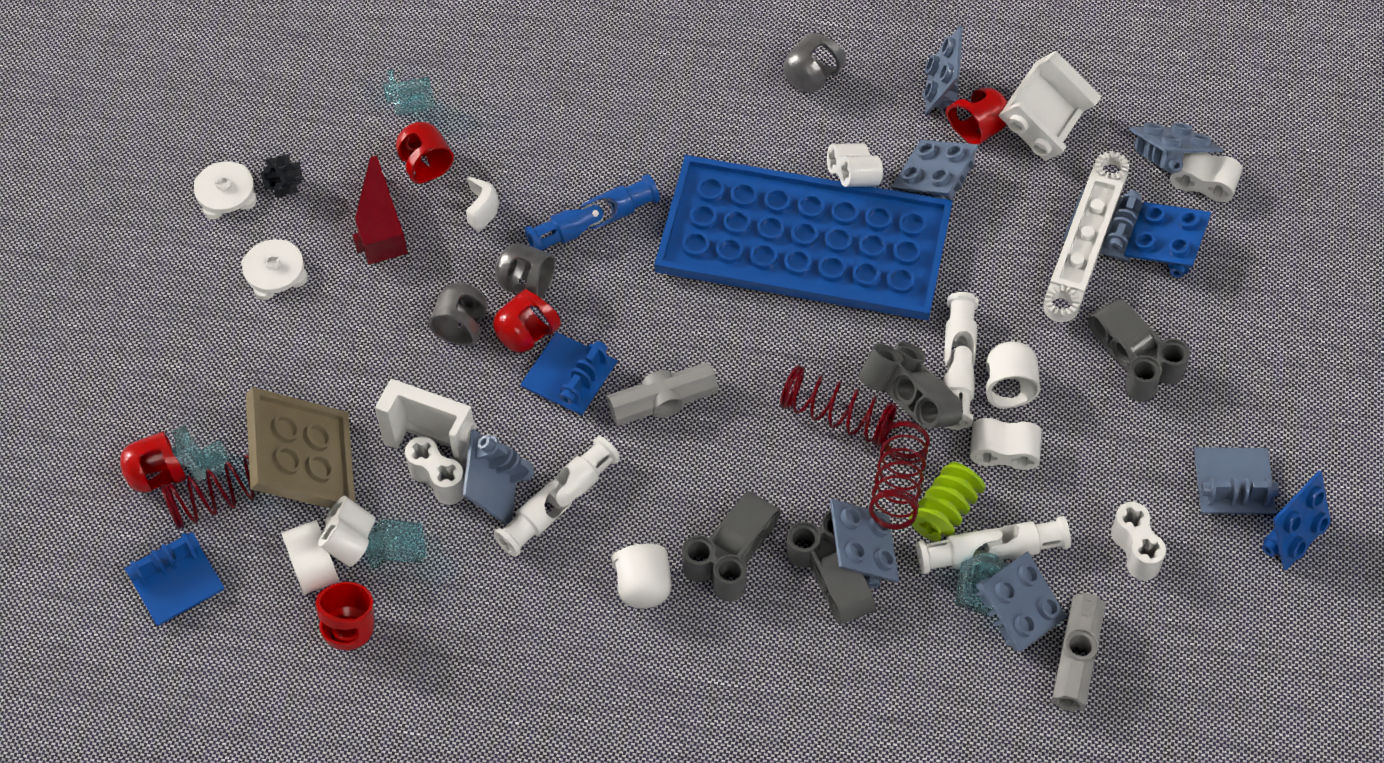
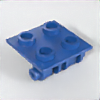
M1143 202L1124 257L1167 263L1170 274L1173 277L1181 278L1184 274L1188 273L1190 267L1193 268L1212 213L1209 211Z
M556 332L520 384V387L582 416L618 360L607 355L606 351L608 348L601 341H596L594 344L586 346Z
M1319 470L1273 518L1275 528L1263 540V551L1271 557L1275 556V554L1281 556L1284 570H1287L1297 559L1302 558L1310 544L1319 535L1324 534L1331 523L1323 476Z
M193 532L181 534V538L166 546L162 544V548L159 550H151V554L136 562L134 560L131 561V565L124 568L157 627L225 590Z

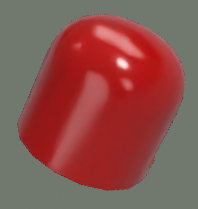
M981 87L972 92L971 102L966 99H958L946 108L945 113L952 128L969 144L980 145L1007 126L998 116L1005 108L1007 100L998 90L991 87ZM957 107L968 110L972 116L964 121H960L957 117Z
M415 122L406 126L398 135L396 152L399 158L406 162V173L413 183H426L444 175L451 168L454 161V153L443 135L433 124ZM423 156L427 157L430 167L420 160Z
M527 289L522 290L500 308L493 320V328L497 338L506 348L517 353H524L533 349L539 339L545 335H552L561 326V320L557 312L547 302ZM530 307H537L544 315L549 326L543 323Z
M165 431L128 444L120 455V467L124 479L133 490L139 493L152 492L154 489L168 483L175 482L178 484L186 481L184 470L175 456ZM162 471L148 481L146 474Z
M340 582L327 587L317 595L315 606L318 618L320 619L319 628L322 638L330 647L337 650L350 651L358 649L368 642L373 635L375 618L373 598L371 592L365 586L355 582Z

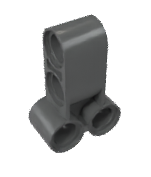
M1117 299L1088 317L1089 328L1093 335L1128 372L1125 391L1133 400L1139 402L1151 400L1157 392L1159 381L1164 384H1176L1183 379L1190 357V349L1187 344L1176 338L1162 341L1124 300Z
M903 341L898 342L895 349L883 343L875 344L858 374L860 381L864 385L876 391H885L923 428L949 427L959 423L963 415V406L960 399L923 364L926 360V355L919 347Z
M751 491L744 493L709 538L703 535H695L689 537L682 546V571L684 576L693 582H704L711 579L713 580V591L719 599L727 602L739 600L746 591V564L776 526L781 515V509ZM702 556L706 560L697 562L692 560V558ZM726 575H733L737 577V579L733 581L724 580L722 577Z
M830 510L823 517L822 525L819 528L810 522L804 521L791 526L787 535L786 555L789 562L794 566L811 568L835 620L841 625L874 612L876 605L863 574L839 568L835 535L830 532V530L834 529ZM800 541H805L810 543L812 546L804 549L799 548L795 544Z

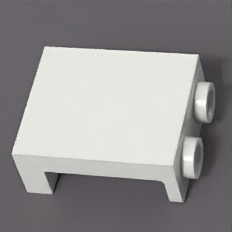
M1054 51L1034 63L998 116L1008 125L1010 130L1017 133L1031 147L1036 155L1047 161L1064 152L1066 149V145L1063 143L1082 113L1096 106L1101 96Z
M391 378L375 406L384 444L398 449L406 432L421 437H428L437 443L451 447L454 460L460 463L464 471L467 464L471 430H476L471 406Z

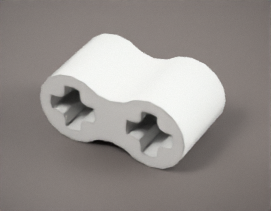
M845 143L831 144L827 151L828 170L831 174H838L844 187L880 185L883 177L881 159L876 155L871 156L866 144Z
M1207 152L1184 153L1182 169L1171 173L1170 181L1176 188L1187 192H1200L1210 199L1219 202H1227L1232 199L1242 173V166L1236 159L1227 156H1213Z
M992 418L978 419L972 425L970 459L974 463L983 466L1007 465L1020 470L1034 469L1040 464L1042 430L1038 425L1030 422L1005 423Z
M417 437L411 440L406 445L405 456L412 478L431 486L435 497L443 504L453 505L462 501L464 498L463 483L465 478L460 463L454 459L442 456L438 451L437 444L428 437Z
M342 496L327 514L325 519L326 527L318 541V546L348 567L356 564L369 544L368 535L376 517L348 497Z
M1127 502L1117 510L1111 536L1114 542L1126 552V565L1129 573L1139 580H1151L1157 576L1166 554V546L1162 539L1151 530L1149 524L1150 514L1146 507L1140 503Z
M317 520L281 532L303 595L339 582L330 554L318 546L322 533Z

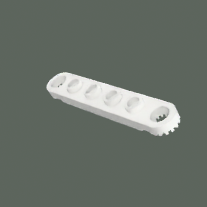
M1110 151V153L1104 152L1103 155L1100 154L1095 160L1052 275L1050 285L1045 294L1043 309L1047 317L1053 321L1068 322L1077 316L1128 176V160L1118 152L1116 154L1113 151ZM1105 165H1115L1120 171L1116 172L1115 175L1113 173L1109 175V172L1105 173L1103 167ZM1056 299H1065L1070 302L1071 306L1069 309L1059 310L1058 307L1057 309L1055 308L1056 306L1052 302Z

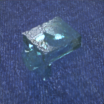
M393 69L387 70L389 82L383 83L386 103L393 102L396 115L435 108L429 77L396 83Z
M186 425L172 431L176 446L172 448L173 454L182 467L188 465L198 482L206 478L207 468L216 475L225 468L226 461L230 462L226 448L221 440L201 449Z
M381 519L372 531L369 532V544L365 553L369 555L370 568L378 569L385 560L421 563L426 557L422 523Z
M978 553L977 556L961 562L955 605L989 616L988 612L993 607H985L980 596L976 595V592L979 590L975 584L987 577L991 578L1009 564L1000 561L997 555L991 553Z

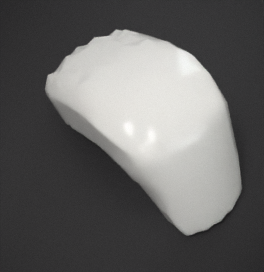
M468 177L469 187L478 198L466 210L467 223L477 232H481L496 216L500 201L493 184Z

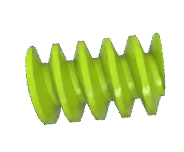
M950 462L942 468L940 475L934 479L932 486L926 490L925 496L919 500L918 514L915 522L912 524L913 528L923 537L933 542L941 541V535L945 537L954 535L955 529L953 526L961 525L963 522L961 515H967L971 508L969 504L973 505L978 501L977 493L981 494L985 491L986 485L984 481L965 465L958 462Z

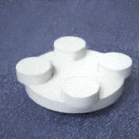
M228 161L218 162L205 168L194 180L196 199L202 206L203 213L208 219H217L223 213L233 212L240 208L250 209L257 202L252 175L243 164Z
M273 239L261 242L250 249L241 261L244 277L253 288L255 296L260 300L270 299L275 293L285 291L292 286L300 287L308 279L304 269L302 254L290 241Z

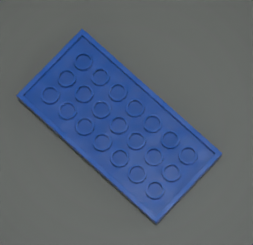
M685 155L655 260V272L929 321L953 200L877 187H844L841 181Z

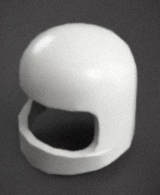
M1010 341L1001 343L990 351L986 360L987 372L990 374L986 383L988 402L994 407L1007 409L1025 405L1038 396L1040 392L1038 361L1035 352L1028 345ZM1015 379L1020 382L1021 391L1017 397L1008 398L996 395L992 391V387L1001 380Z
M649 543L636 544L612 554V566L617 571L618 594L625 604L634 608L645 609L655 607L668 598L672 585L668 553L665 547Z

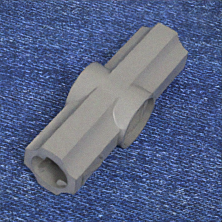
M706 362L672 374L668 370L655 371L646 376L642 384L607 395V403L614 423L620 426L653 414L658 418L670 417L679 412L684 404L718 393L719 386L711 364L709 365Z
M1083 593L1073 595L1051 700V703L1056 704L1062 710L1074 712L1085 710L1106 606V602L1097 595ZM1080 648L1087 653V655L1078 656L1071 651V649Z

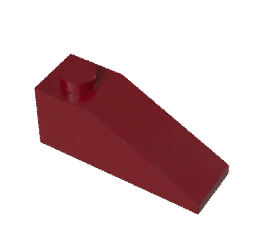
M377 155L370 157L355 215L358 232L352 234L357 253L364 252L368 265L408 254L404 233Z

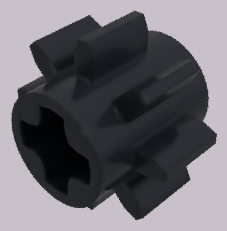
M289 154L265 160L267 166L260 172L264 190H274L276 198L299 192L297 185L304 180L300 162H290Z

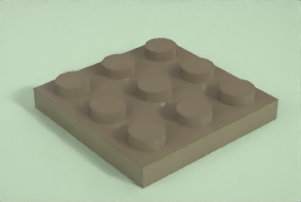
M252 387L246 393L250 490L326 508H332L342 496H346L355 502L348 412Z

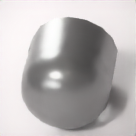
M809 33L787 55L783 64L784 74L790 84L796 89L811 93L821 89L825 84V79L830 75L837 74L846 63V54L830 38L817 33ZM819 46L828 48L836 60V67H828L818 61L812 54Z
M511 244L502 251L495 266L496 281L507 292L519 294L522 290L527 289L542 299L554 276L555 257L553 254L525 244ZM521 277L527 280L526 284H517L518 279Z
M459 282L446 286L441 291L428 323L430 330L446 342L464 346L476 345L481 333L478 323L485 318L487 313L486 298L479 289L467 283Z

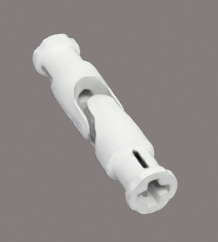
M969 292L953 293L947 298V306L950 308V319L946 322L944 362L945 366H947V373L943 378V383L960 399L963 406V415L959 423L946 427L955 430L969 428L973 424V415L970 413V401L974 398L975 390L973 367L975 365L977 323L974 321V314L978 308L979 300L974 294Z
M597 436L593 441L594 445L581 457L576 456L553 481L547 483L516 511V517L503 529L498 528L494 531V538L508 554L517 557L521 553L520 548L534 535L539 536L570 507L576 497H580L599 480L598 475L610 464H617L620 461L618 451L604 437ZM545 501L555 507L548 513L545 510Z
M1061 516L1052 522L1035 524L1033 521L1007 525L1001 528L950 535L947 537V540L925 543L924 541H918L916 543V552L922 574H927L930 572V569L947 566L958 569L1004 559L1019 558L1026 552H1029L1030 555H1037L1040 553V550L1061 547L1062 549H1068L1071 547V535L1066 518ZM984 544L985 550H976Z

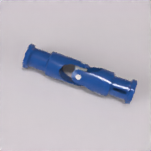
M645 174L639 182L627 187L620 185L585 201L580 206L582 210H563L552 215L550 220L533 228L531 226L525 227L524 231L527 241L531 247L542 251L559 242L566 244L577 239L589 226V229L604 227L633 214L637 207L649 202L654 204L660 202L659 191L651 176ZM604 200L611 206V216L604 222H602L603 210L595 201ZM548 232H552L551 235H549V236H547V237H545V238H541V236H542L543 234H546V233H548Z

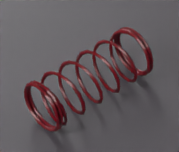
M797 365L793 368L781 394V408L786 410L792 405L794 413L798 414L803 412L811 403L810 414L813 421L821 419L829 409L828 422L831 428L839 426L847 416L846 429L850 436L856 434L866 421L864 431L866 442L870 443L873 441V444L878 447L883 444V433L889 425L893 424L896 416V404L891 402L886 406L876 427L875 434L869 440L868 427L873 407L877 400L876 396L873 397L871 405L861 423L853 432H850L851 414L859 389L855 390L843 416L833 425L831 421L832 411L841 382L837 383L834 393L823 412L815 418L813 414L815 398L823 375L819 376L815 389L806 404L797 411L796 397L803 381L805 367ZM794 380H795L794 386H793V388H792V390H791V393H790V395H789L790 389H791V387H792V385H793V382H794Z
M899 421L889 425L883 433V444L877 464L878 471L874 478L875 485L872 490V500L869 504V514L872 519L880 526L888 529L907 528L917 518L919 508L917 499L921 495L920 485L924 480L922 472L926 467L925 458L930 444L928 433L920 425L909 421ZM900 426L911 427L922 433L926 444L921 439L911 435H896L888 440L887 435L894 428ZM907 437L919 441L924 448L919 452L907 448L893 449L890 447L889 442L897 438ZM898 451H908L913 454H904ZM890 455L893 459L900 462L886 464L884 458ZM897 457H900V458H903V459H914V458L919 457V459H918V460H914V461H906V460L899 459V458H897ZM922 461L921 469L913 465V463ZM897 464L908 465L916 469L917 472L902 474L892 470L889 466ZM887 468L890 472L897 475L884 478L881 472ZM917 475L920 476V480L918 483L913 479L909 478ZM891 478L907 479L915 486L908 488L897 487L887 480ZM884 481L895 489L881 491L879 485ZM917 488L918 493L916 497H914V495L904 490H912ZM889 497H897L905 501H896ZM885 498L898 504L909 503L913 511L906 515L891 514L880 507L877 501ZM875 504L879 510L892 517L905 518L912 516V518L905 523L890 524L876 516L873 506Z
M245 454L243 460L250 488V473L247 459L249 461V455ZM226 461L225 472L232 499L231 503L214 473L207 468L206 479L213 506L212 510L194 479L188 476L187 486L194 512L193 518L172 484L169 483V485L161 487L178 530L184 529L185 526L172 491L189 519L197 524L198 513L191 483L205 507L213 516L217 515V507L210 475L227 504L233 509L236 507L229 468L251 501L255 499L254 490H250V495L232 464Z

